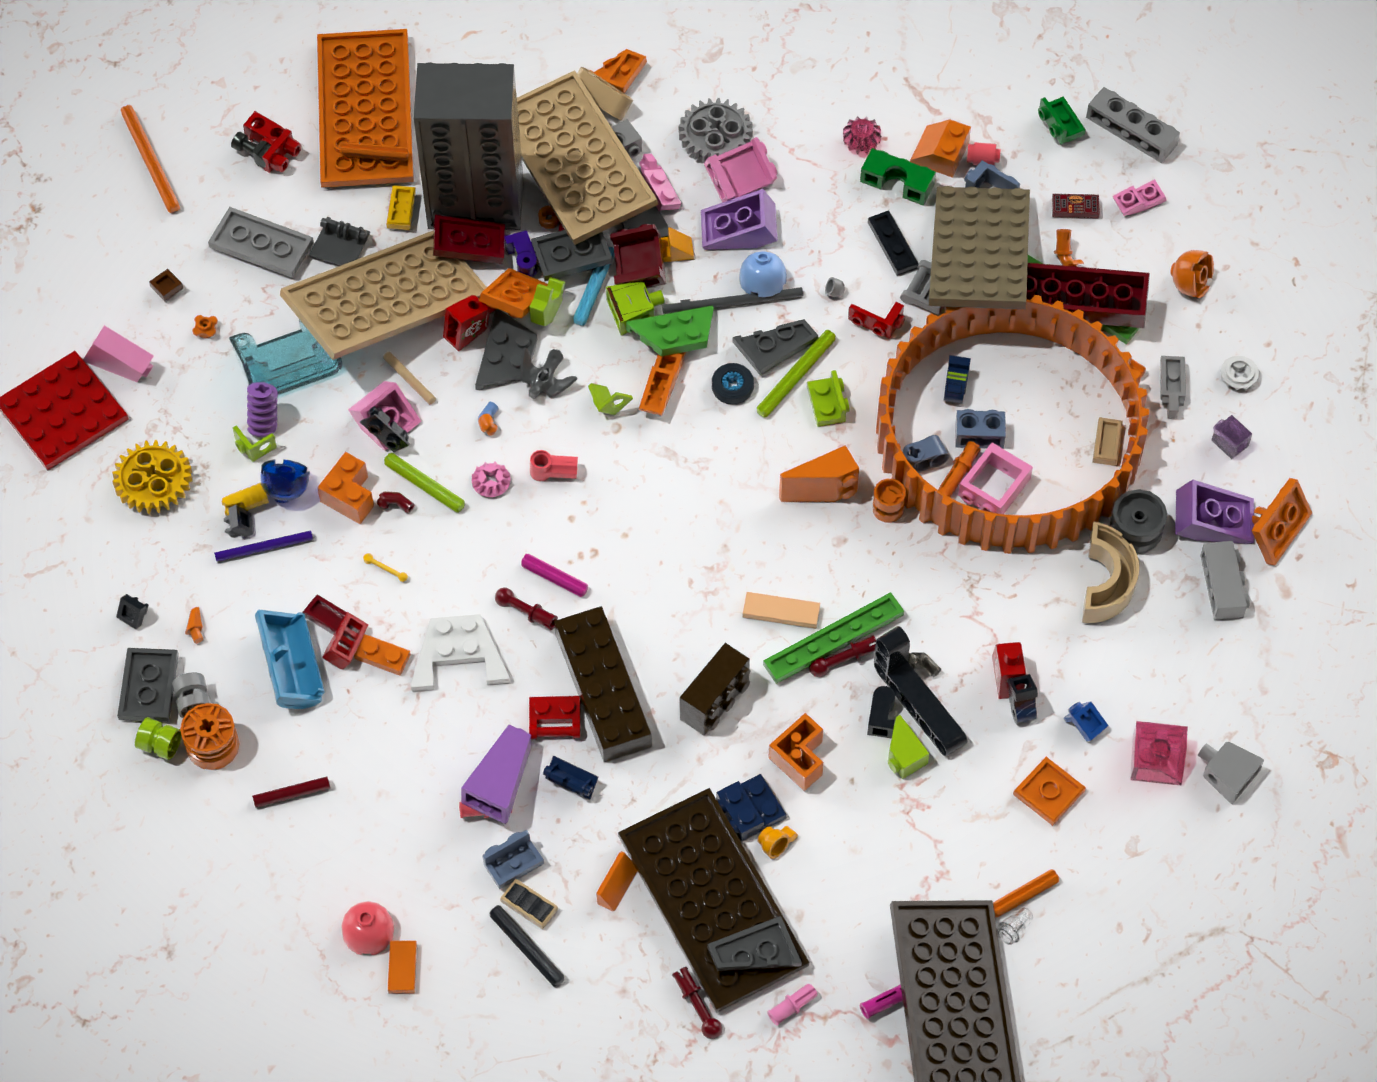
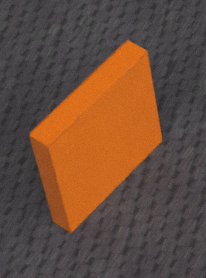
M1046 756L1014 790L1013 795L1053 826L1085 792L1086 787Z

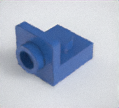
M1091 701L1075 703L1068 709L1069 714L1063 718L1066 723L1073 722L1086 742L1094 739L1109 726Z

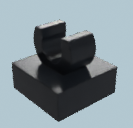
M238 505L228 508L229 515L224 518V522L229 524L230 528L225 529V533L230 536L239 534L245 538L253 535L251 513Z
M125 594L120 598L116 617L137 629L142 625L149 604H143L138 601V597H131Z

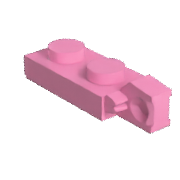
M644 154L639 162L641 175L657 198L658 205L656 207L658 211L679 209L682 203L662 167L657 165V160L652 154Z

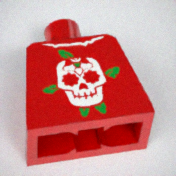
M471 295L447 307L445 310L443 338L457 351L462 350L487 330L489 315L496 311V309L480 302L476 295Z
M1021 642L995 645L992 661L998 699L1009 698L1008 679L1026 675ZM1020 683L1015 687L1017 690L1025 689V684Z

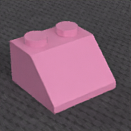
M382 382L348 409L361 430L383 450L388 449L385 444L360 423L361 420L370 417L368 412L373 406L376 408L380 407L391 418L388 423L389 426L391 422L395 421L407 433L421 422L397 383Z

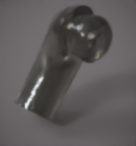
M909 653L908 663L913 669H925L932 677L940 673L941 668L926 653Z

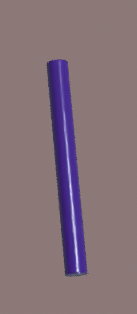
M311 530L214 552L216 562L310 541L313 540Z

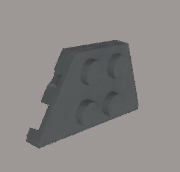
M496 309L475 384L476 390H483V386L495 383L501 386L511 381H521L520 367L523 348L529 350L531 362L538 340L537 334L499 309Z

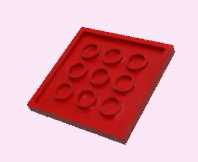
M75 350L0 396L1 413L47 471L129 420L127 413Z

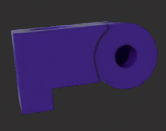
M527 230L504 236L507 254H515L517 271L534 277L537 273V259Z

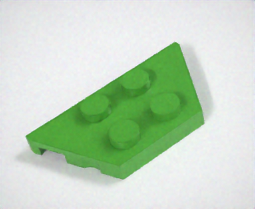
M712 305L626 321V330L629 333L634 331L641 336L640 341L652 347L660 356L707 348L714 307Z

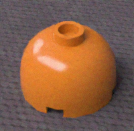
M1190 250L1180 255L1176 262L1172 264L1170 273L1173 276V282L1177 290L1185 295L1201 298L1207 293L1210 286L1206 285L1208 278L1213 277L1214 261L1212 255L1208 254L1209 252Z

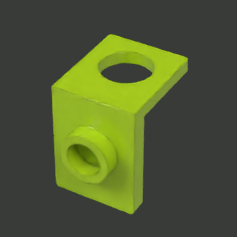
M594 383L588 385L593 397V403L597 407L598 412L616 415L633 400L632 395L615 392L611 396L607 386ZM623 399L621 403L617 405L614 404V401Z
M237 425L232 427L236 447L241 454L246 453L252 462L277 448L273 433L251 445ZM270 442L265 449L259 450L262 445Z

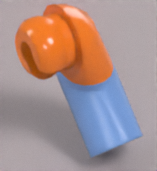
M491 401L488 402L478 416V424L481 431L486 432L489 436L493 435L498 429L497 425L493 423L492 417L499 408Z

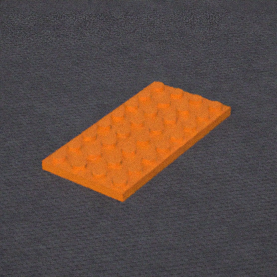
M393 29L317 34L321 188L414 182L408 30ZM346 142L408 148L409 156L407 161L342 156L340 154L341 143Z

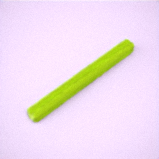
M825 330L757 406V413L765 418L775 409L835 341L836 335L833 332Z

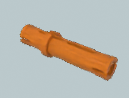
M972 441L967 442L959 457L954 459L953 466L941 483L938 491L948 497L952 496L964 475L971 470L973 461L980 453L981 448H979L978 444Z

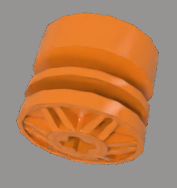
M205 703L197 705L187 712L182 719L180 731L188 757L194 765L202 769L215 770L231 763L238 754L240 743L232 715L228 710L218 704Z

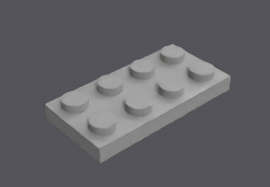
M230 206L208 241L209 247L291 278L296 274L314 243L313 237Z

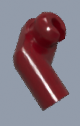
M384 491L379 494L377 499V505L383 509H387L391 503L396 504L406 513L411 512L415 505L400 492Z

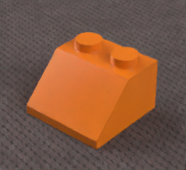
M950 119L927 125L910 162L928 167L933 171L953 178L969 145L971 126Z

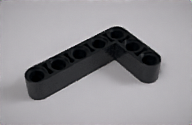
M896 626L876 639L874 654L875 670L885 684L894 691L897 699L940 753L948 756L967 744V737L961 727L908 663L910 640L905 631L900 626Z

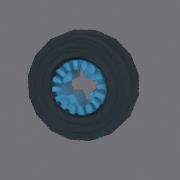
M727 363L715 370L712 376V391L715 397L723 403L740 404L745 402L754 390V377L751 371L744 365ZM737 382V386L729 387V383Z

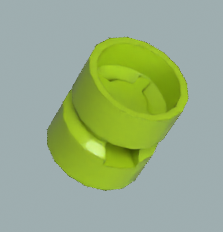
M147 717L138 728L135 737V748L148 753L154 751L157 756L171 760L181 743V731L170 725L163 727L162 722Z

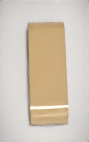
M580 67L577 74L597 106L611 116L622 120L630 108L633 99L592 71Z

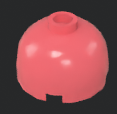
M370 901L357 903L344 915L341 926L343 940L348 948L356 954L371 953V955H376L389 946L390 941L393 940V919L387 909L379 903Z

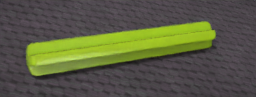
M389 453L385 457L384 464L453 511L460 512L464 508L465 501L394 453Z

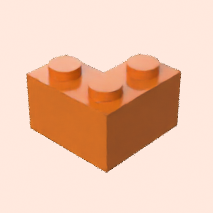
M345 451L317 487L321 503L358 524L363 522L374 507L372 492L362 487L368 478L366 463Z
M804 713L769 744L768 758L803 791L807 790L823 775L824 762L812 752L823 741V728Z

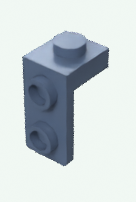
M983 160L974 170L970 169L964 178L966 182L965 187L980 188L986 181L1000 189L1020 188V183L1014 177L1004 174L994 165L988 164Z

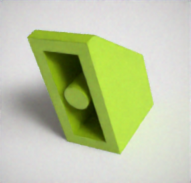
M899 715L895 720L887 762L890 769L904 779L928 764L929 752L902 716Z

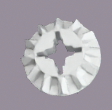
M1232 356L1226 359L1220 370L1221 380L1226 382L1227 387L1232 386L1236 391L1239 388L1247 390L1250 386H1254L1259 377V369L1256 363L1245 356ZM1245 369L1243 376L1234 377L1236 372L1239 373Z

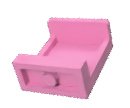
M758 137L717 156L715 154L708 157L704 162L722 203L755 192L773 184L777 179L776 167L772 162H769L766 156V146L762 141H759Z

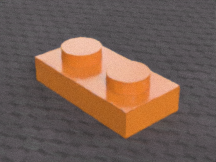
M364 634L354 658L401 676L411 653L410 650Z

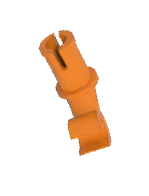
M1057 229V242L1054 254H1057L1060 263L1063 266L1075 267L1078 264H1084L1082 260H1073L1071 254H1073L1071 250L1072 230Z

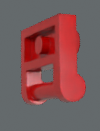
M580 696L529 697V734H531V740H537V737L572 736L573 739H580ZM572 723V726L537 727V724Z

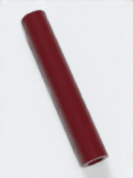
M328 776L252 795L255 808L331 788Z

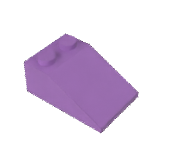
M764 189L702 209L701 230L703 249L758 248L778 241L776 205Z
M1193 479L1176 490V535L1196 541L1254 543V535L1251 531L1254 527L1252 522L1254 498Z

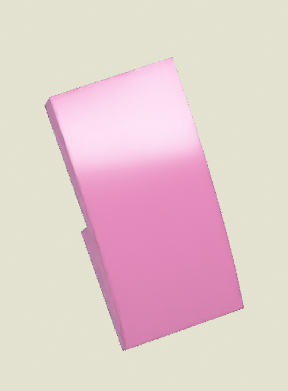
M1155 179L1137 189L1131 186L1113 196L1123 216L1145 211L1166 201V197Z

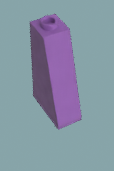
M509 724L461 787V803L506 824L509 821L530 754L531 734Z

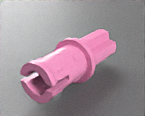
M806 984L791 996L786 995L784 1001L767 1011L769 1018L776 1026L779 1025V1023L793 1013L798 1014L801 1007L817 997V991L812 985Z

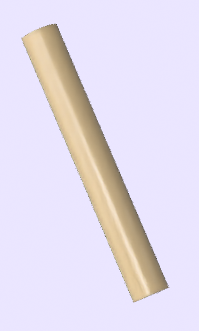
M391 352L384 354L383 359L429 405L435 402L436 397Z

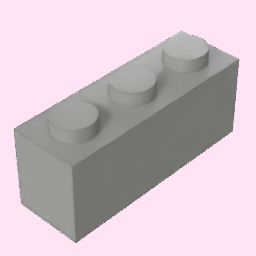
M1233 541L1204 543L1200 557L1214 620L1243 618L1246 608L1250 606L1248 593H1244L1243 589L1245 585L1244 573L1239 571V550H1235Z

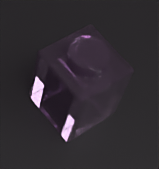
M1231 415L1226 420L1221 419L1215 424L1211 441L1233 459L1249 446L1252 433Z

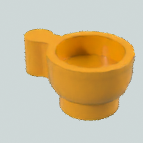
M769 826L760 833L757 841L764 853L771 859H774L785 851L788 844L793 842L798 834L789 826H785L781 830L773 829Z

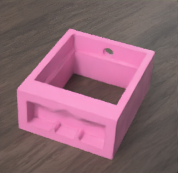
M991 443L961 481L958 496L965 503L973 504L983 511L1004 514L1030 481L1033 466L996 444ZM987 464L1015 479L1000 501L972 485Z

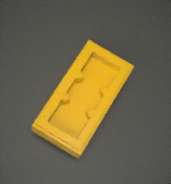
M392 186L386 223L388 229L410 230L416 187Z

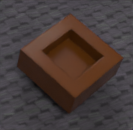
M166 269L149 281L150 287L164 301L183 289L182 282L169 269Z

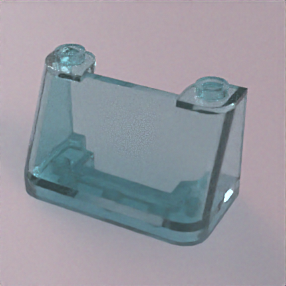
M300 319V330L256 345L253 336L249 333H239L229 337L232 349L248 386L255 382H265L273 385L277 389L278 395L337 374L343 365L342 358L339 357L332 360Z

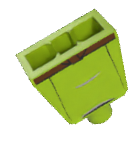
M644 282L606 287V300L620 335L629 333L626 330V321L653 317L654 307L665 304L662 291L648 293Z

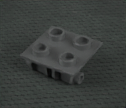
M331 217L322 218L320 227L323 228L309 256L340 266L358 259L371 232L364 230L361 226L358 228L351 226L350 223L345 224L344 221L332 220Z

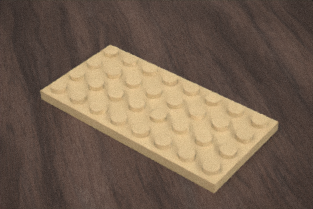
M575 70L517 97L522 161L574 245L658 205L657 198Z
M433 230L281 288L280 296L332 360L445 316L447 307L471 295H476L480 298L481 292L487 287L463 259L433 256Z

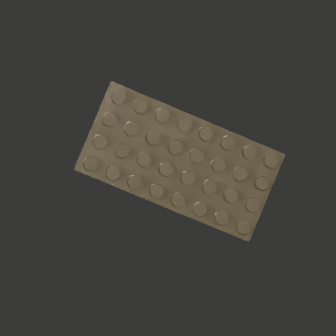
M937 187L929 306L1026 309L1030 189Z

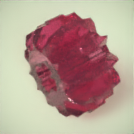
M867 115L864 119H860L858 116L855 118V121L849 119L847 126L843 128L844 145H848L849 151L856 150L857 155L860 151L868 154L869 150L872 148L876 149L877 145L880 144L882 137L881 128L879 125H876L875 119L869 121Z

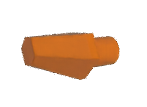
M199 607L191 609L185 634L191 635L194 643L197 644L203 641L200 632L203 626Z

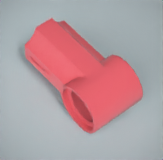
M537 450L530 457V476L536 481H545L549 477L577 479L578 457L550 455L547 451Z

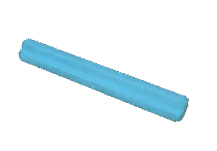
M608 246L613 260L615 255L614 248ZM611 264L594 268L574 314L575 324L581 326L586 324Z

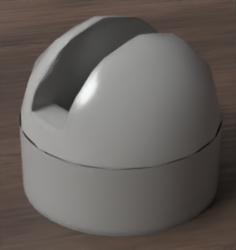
M834 277L829 278L825 286L826 295L831 297L843 295L845 291L843 281Z

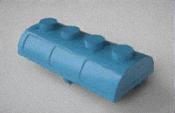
M258 609L255 613V620L277 705L282 708L306 709L319 704L322 701L321 696H323L325 691L305 614L301 612L293 614Z

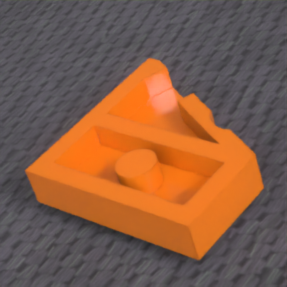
M626 49L617 54L616 57L603 62V67L593 73L625 94L647 63V59L642 54Z

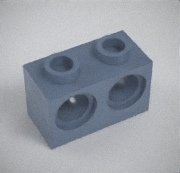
M957 410L955 447L965 448L967 442L972 441L978 444L979 448H988L991 443H994L1004 449L1006 438L1004 411Z

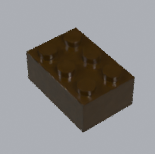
M725 642L679 697L680 720L703 736L709 729L714 730L723 712H728L733 707L736 696L739 693L743 694L749 687L750 658Z

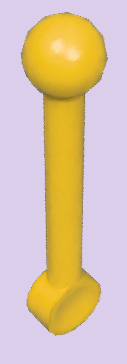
M370 553L363 556L366 564L372 563L397 576L401 582L407 580L408 575L405 572L400 573L373 559V555Z

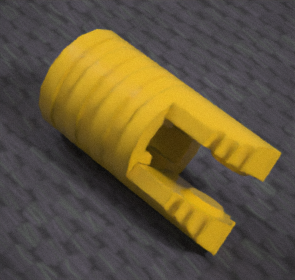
M261 482L225 496L221 501L222 505L225 506L224 512L226 516L229 515L228 508L234 505L249 511L269 503Z

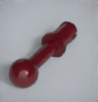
M506 587L496 591L495 601L499 606H511L527 614L529 622H536L550 631L555 628L554 621L558 619V616L544 610L540 604L531 606L514 597L513 591Z
M872 635L854 644L851 642L850 649L827 659L819 658L809 666L811 674L815 677H823L828 673L829 668L854 657L857 661H860L861 657L875 652L876 644L869 645L875 643L876 638Z
M687 966L679 969L683 978L678 971L673 973L672 976L683 993L682 998H689L703 1023L701 1027L703 1035L708 1039L718 1038L722 1033L723 1027L718 1019L711 1017L698 992L702 988L700 986L697 987Z

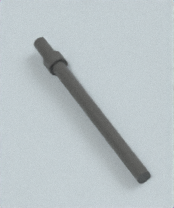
M802 287L784 289L780 293L769 297H758V293H752L751 295L744 294L696 301L685 299L680 300V303L662 305L663 314L712 305L716 308L803 297Z

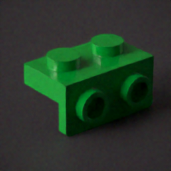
M1064 96L1048 102L1046 97L1040 99L1039 117L1047 123L1052 137L1056 138L1060 145L1085 135L1086 129Z

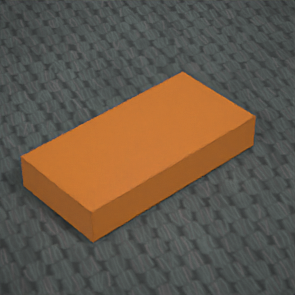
M390 941L388 994H415L417 941Z

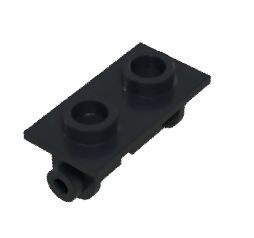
M373 406L368 412L370 417L360 421L371 434L376 436L393 452L410 445L407 442L409 439L407 431L402 429L395 421L391 422L389 426L388 423L391 418L380 407L376 408Z

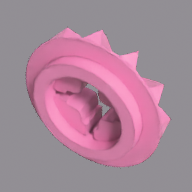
M496 461L494 463L484 462L482 466H476V470L472 474L474 490L485 497H496L503 494L508 489L511 481L510 473L505 466L497 464ZM486 475H489V476L495 475V480H496V481L490 480V481L486 482V481H487Z

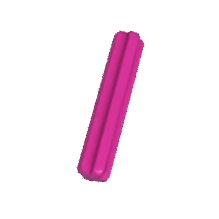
M525 554L521 560L522 567L580 597H583L588 590L587 583L531 554Z

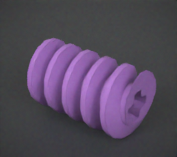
M265 382L252 383L247 387V424L249 426L247 431L253 436L266 437L277 430L278 391L273 385Z

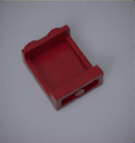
M643 224L638 228L621 229L616 233L610 234V240L614 245L617 275L614 276L615 285L644 282L646 288L666 284L661 235L654 224Z

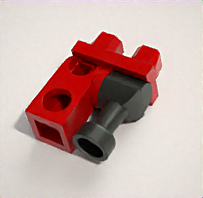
M254 111L243 124L244 133L241 131L237 132L231 142L233 149L237 151L244 149L253 155L255 163L258 166L264 167V170L268 173H271L273 169L283 173L289 164L288 158L284 157L285 154L288 153L295 157L301 151V144L293 138L292 131L283 128L257 111Z

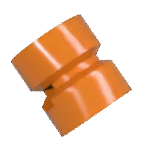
M887 478L876 484L874 488L873 513L878 520L892 523L902 517L906 490L900 481Z

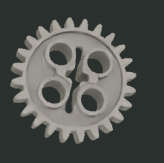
M708 98L707 104L700 100L699 107L692 104L691 111L685 110V117L680 118L679 140L682 141V148L687 147V154L694 152L695 160L701 156L702 163H704L708 157L715 154L717 156L749 143L753 137L750 115H744V108L737 110V103L730 106L729 99L721 103L720 98H717L716 103H713Z

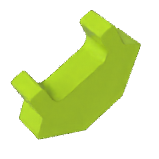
M551 277L547 286L537 285L534 299L530 305V319L532 323L544 327L552 323L563 301L564 281Z

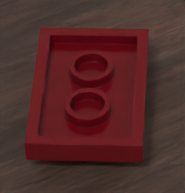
M435 215L433 256L503 264L505 224Z

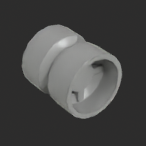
M197 672L186 673L173 680L172 685L181 718H184L187 712L195 706L210 703L209 696L206 693L207 686L203 674Z

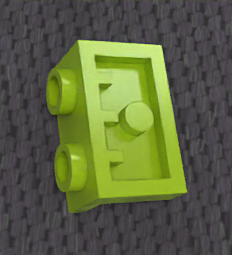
M836 370L831 371L830 378L808 381L807 389L817 427L846 422V412L850 411L847 398H843L844 384L842 378H838Z

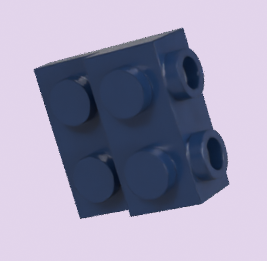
M761 774L741 784L737 781L716 792V800L741 842L763 831L766 827L773 826L786 819V813Z

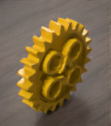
M146 440L144 447L141 448L136 443L135 451L128 448L126 449L127 457L124 455L119 456L121 463H115L117 471L112 472L114 478L112 482L116 495L120 496L122 503L127 502L129 509L136 505L139 513L143 508H146L148 514L151 513L152 508H156V511L160 513L162 506L170 510L169 503L172 502L178 505L177 497L185 499L186 496L183 490H190L189 483L193 482L191 475L193 472L188 457L184 456L183 450L177 451L175 444L169 448L167 441L162 446H159L158 441L155 440L153 445L150 446ZM168 468H173V469L170 470V471H164V470H166V469H168Z

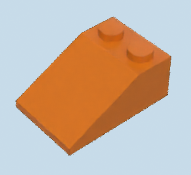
M846 445L781 473L779 499L781 502H836L841 499H849L857 493L859 466Z

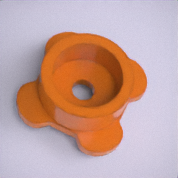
M197 315L194 318L196 324L192 332L195 336L210 338L216 334L215 324L218 323V320L215 316L203 317L202 315Z

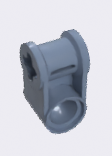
M931 435L923 440L908 444L903 449L904 456L918 473L933 467H939L949 459V454L937 435Z

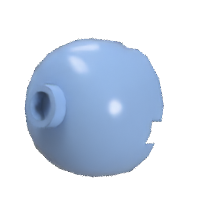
M765 251L755 252L743 261L739 282L741 288L746 293L751 295V292L758 293V297H769L783 290V285L787 281V274L783 261L776 254Z

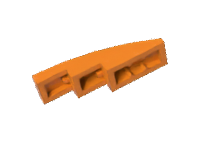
M686 352L666 356L657 355L639 406L640 411L663 415L676 384Z

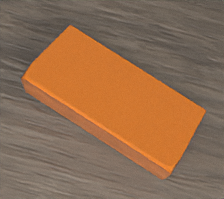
M619 852L596 893L597 904L611 911L616 910L637 873L633 862L625 852Z

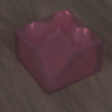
M1136 721L1132 740L1130 780L1182 785L1188 726Z

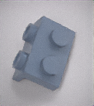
M527 830L512 834L506 842L499 846H491L482 855L484 867L499 890L512 883L515 878L519 879L544 864V859L530 840V834Z

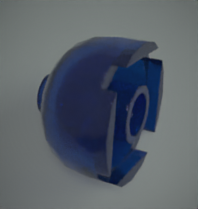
M276 459L265 461L261 465L260 471L261 486L264 492L271 498H274L276 502L288 503L290 500L297 499L305 492L310 476V471L307 472L305 465L284 459L283 464H275Z

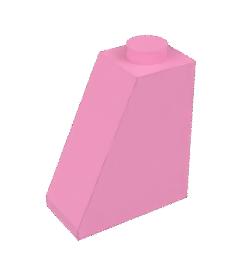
M104 325L83 358V361L138 382L141 376L147 377L153 368L150 362L154 355Z

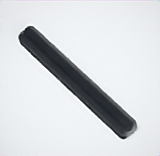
M500 905L495 906L489 912L492 920L553 987L559 986L564 981V975Z

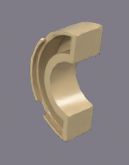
M1093 522L1088 558L1098 560L1105 565L1110 573V578L1106 583L1099 586L1087 587L1082 623L1102 622L1122 612L1134 595L1139 576V560L1133 545L1129 544L1118 530L1098 522Z

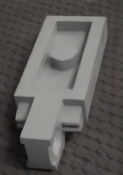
M1161 356L1160 400H1162V405H1167V418L1177 419L1179 406H1184L1186 397L1185 357Z

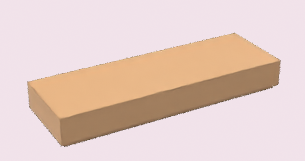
M747 592L743 618L816 629L820 603Z

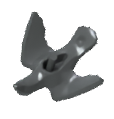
M523 348L520 367L521 381L531 384L529 397L536 398L542 391L549 398L554 397L578 379L576 376L564 379L553 377L556 368L564 359L560 350H550L546 362L539 369L531 362L529 350Z

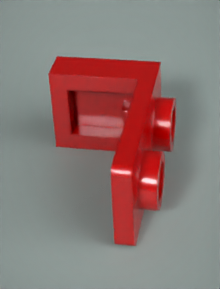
M895 302L885 319L854 304L850 305L848 311V319L853 324L863 326L873 331L876 335L884 336L888 339L891 338L896 328L900 329L906 316L903 315L904 305Z

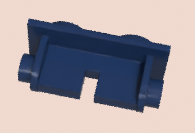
M556 756L552 757L550 765H547L543 771V775L546 776L545 779L589 800L599 778Z

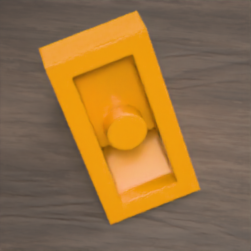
M668 227V237L661 238L664 262L694 260L692 238Z

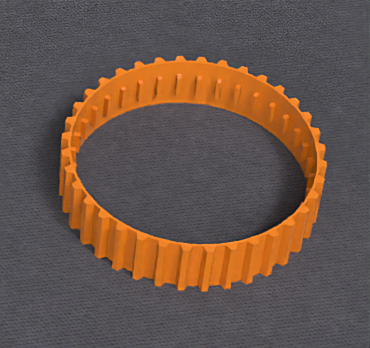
M1034 295L1031 300L1026 299V309L946 307L945 313L939 317L932 313L928 315L926 325L923 328L914 326L910 330L909 342L900 341L897 345L896 358H889L886 377H882L878 402L876 434H878L877 452L878 454H883V472L892 474L891 479L898 480L904 485L906 490L904 506L906 508L915 507L920 512L919 520L923 524L932 521L938 525V533L942 536L950 532L958 536V543L965 545L968 541L980 543L981 550L988 551L992 545L1002 547L1004 553L1011 554L1014 547H1024L1028 553H1034L1038 545L1046 544L1050 549L1057 548L1058 540L1068 538L1074 542L1078 540L1079 533L1086 528L1092 531L1093 522H1099L1101 516L1110 518L1116 500L1120 495L1128 492L1129 485H1133L1135 482L1148 432L1146 426L1149 418V409L1144 408L1147 390L1139 388L1141 372L1140 370L1131 369L1132 356L1129 352H1121L1117 347L1119 339L1115 335L1107 337L1101 332L1103 324L1099 321L1089 323L1083 319V311L1078 309L1072 313L1063 309V302L1058 300L1053 305L1043 303L1039 295ZM990 333H1020L1041 337L1061 344L1080 354L1097 367L1110 381L1126 409V417L1129 418L1128 435L1132 437L1129 438L1126 453L1130 455H1124L1121 469L1116 470L1114 477L1100 490L1087 499L1067 508L1033 515H1005L979 510L959 503L941 493L924 480L910 465L895 438V425L891 426L893 424L894 408H890V406L895 407L897 389H901L904 378L907 374L909 375L911 370L922 359L937 349L957 340Z

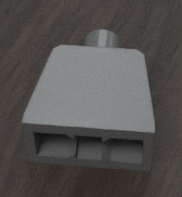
M1225 742L1219 751L1206 743L1198 753V756L1208 763L1203 774L1204 778L1232 805L1261 771L1264 762L1263 758L1231 742Z

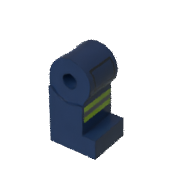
M949 355L943 401L963 404L971 358Z

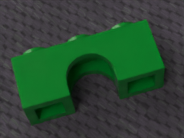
M872 148L861 167L860 182L881 190L888 180H900L904 183L902 198L924 206L935 185L936 171L911 163L907 159L895 157L885 151Z

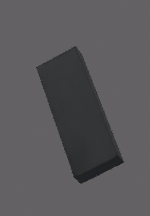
M888 210L869 217L868 224L895 274L898 276L917 269L919 264L890 211Z

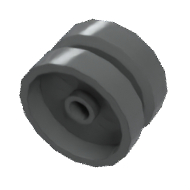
M1141 489L1129 490L1120 495L1116 500L1110 527L1122 533V537L1129 544L1133 545L1136 553L1148 552L1161 541L1167 518L1166 506L1160 497L1150 491Z

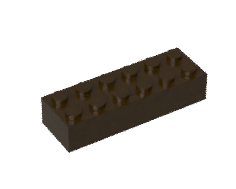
M602 606L555 620L556 638L578 696H580L581 704L603 762L605 763L651 748V731Z

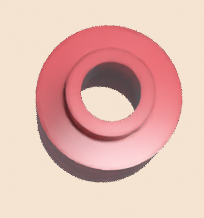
M975 142L974 144H969L967 163H973L972 165L977 166L983 160L995 166V163L1000 162L1001 149H996L997 144Z

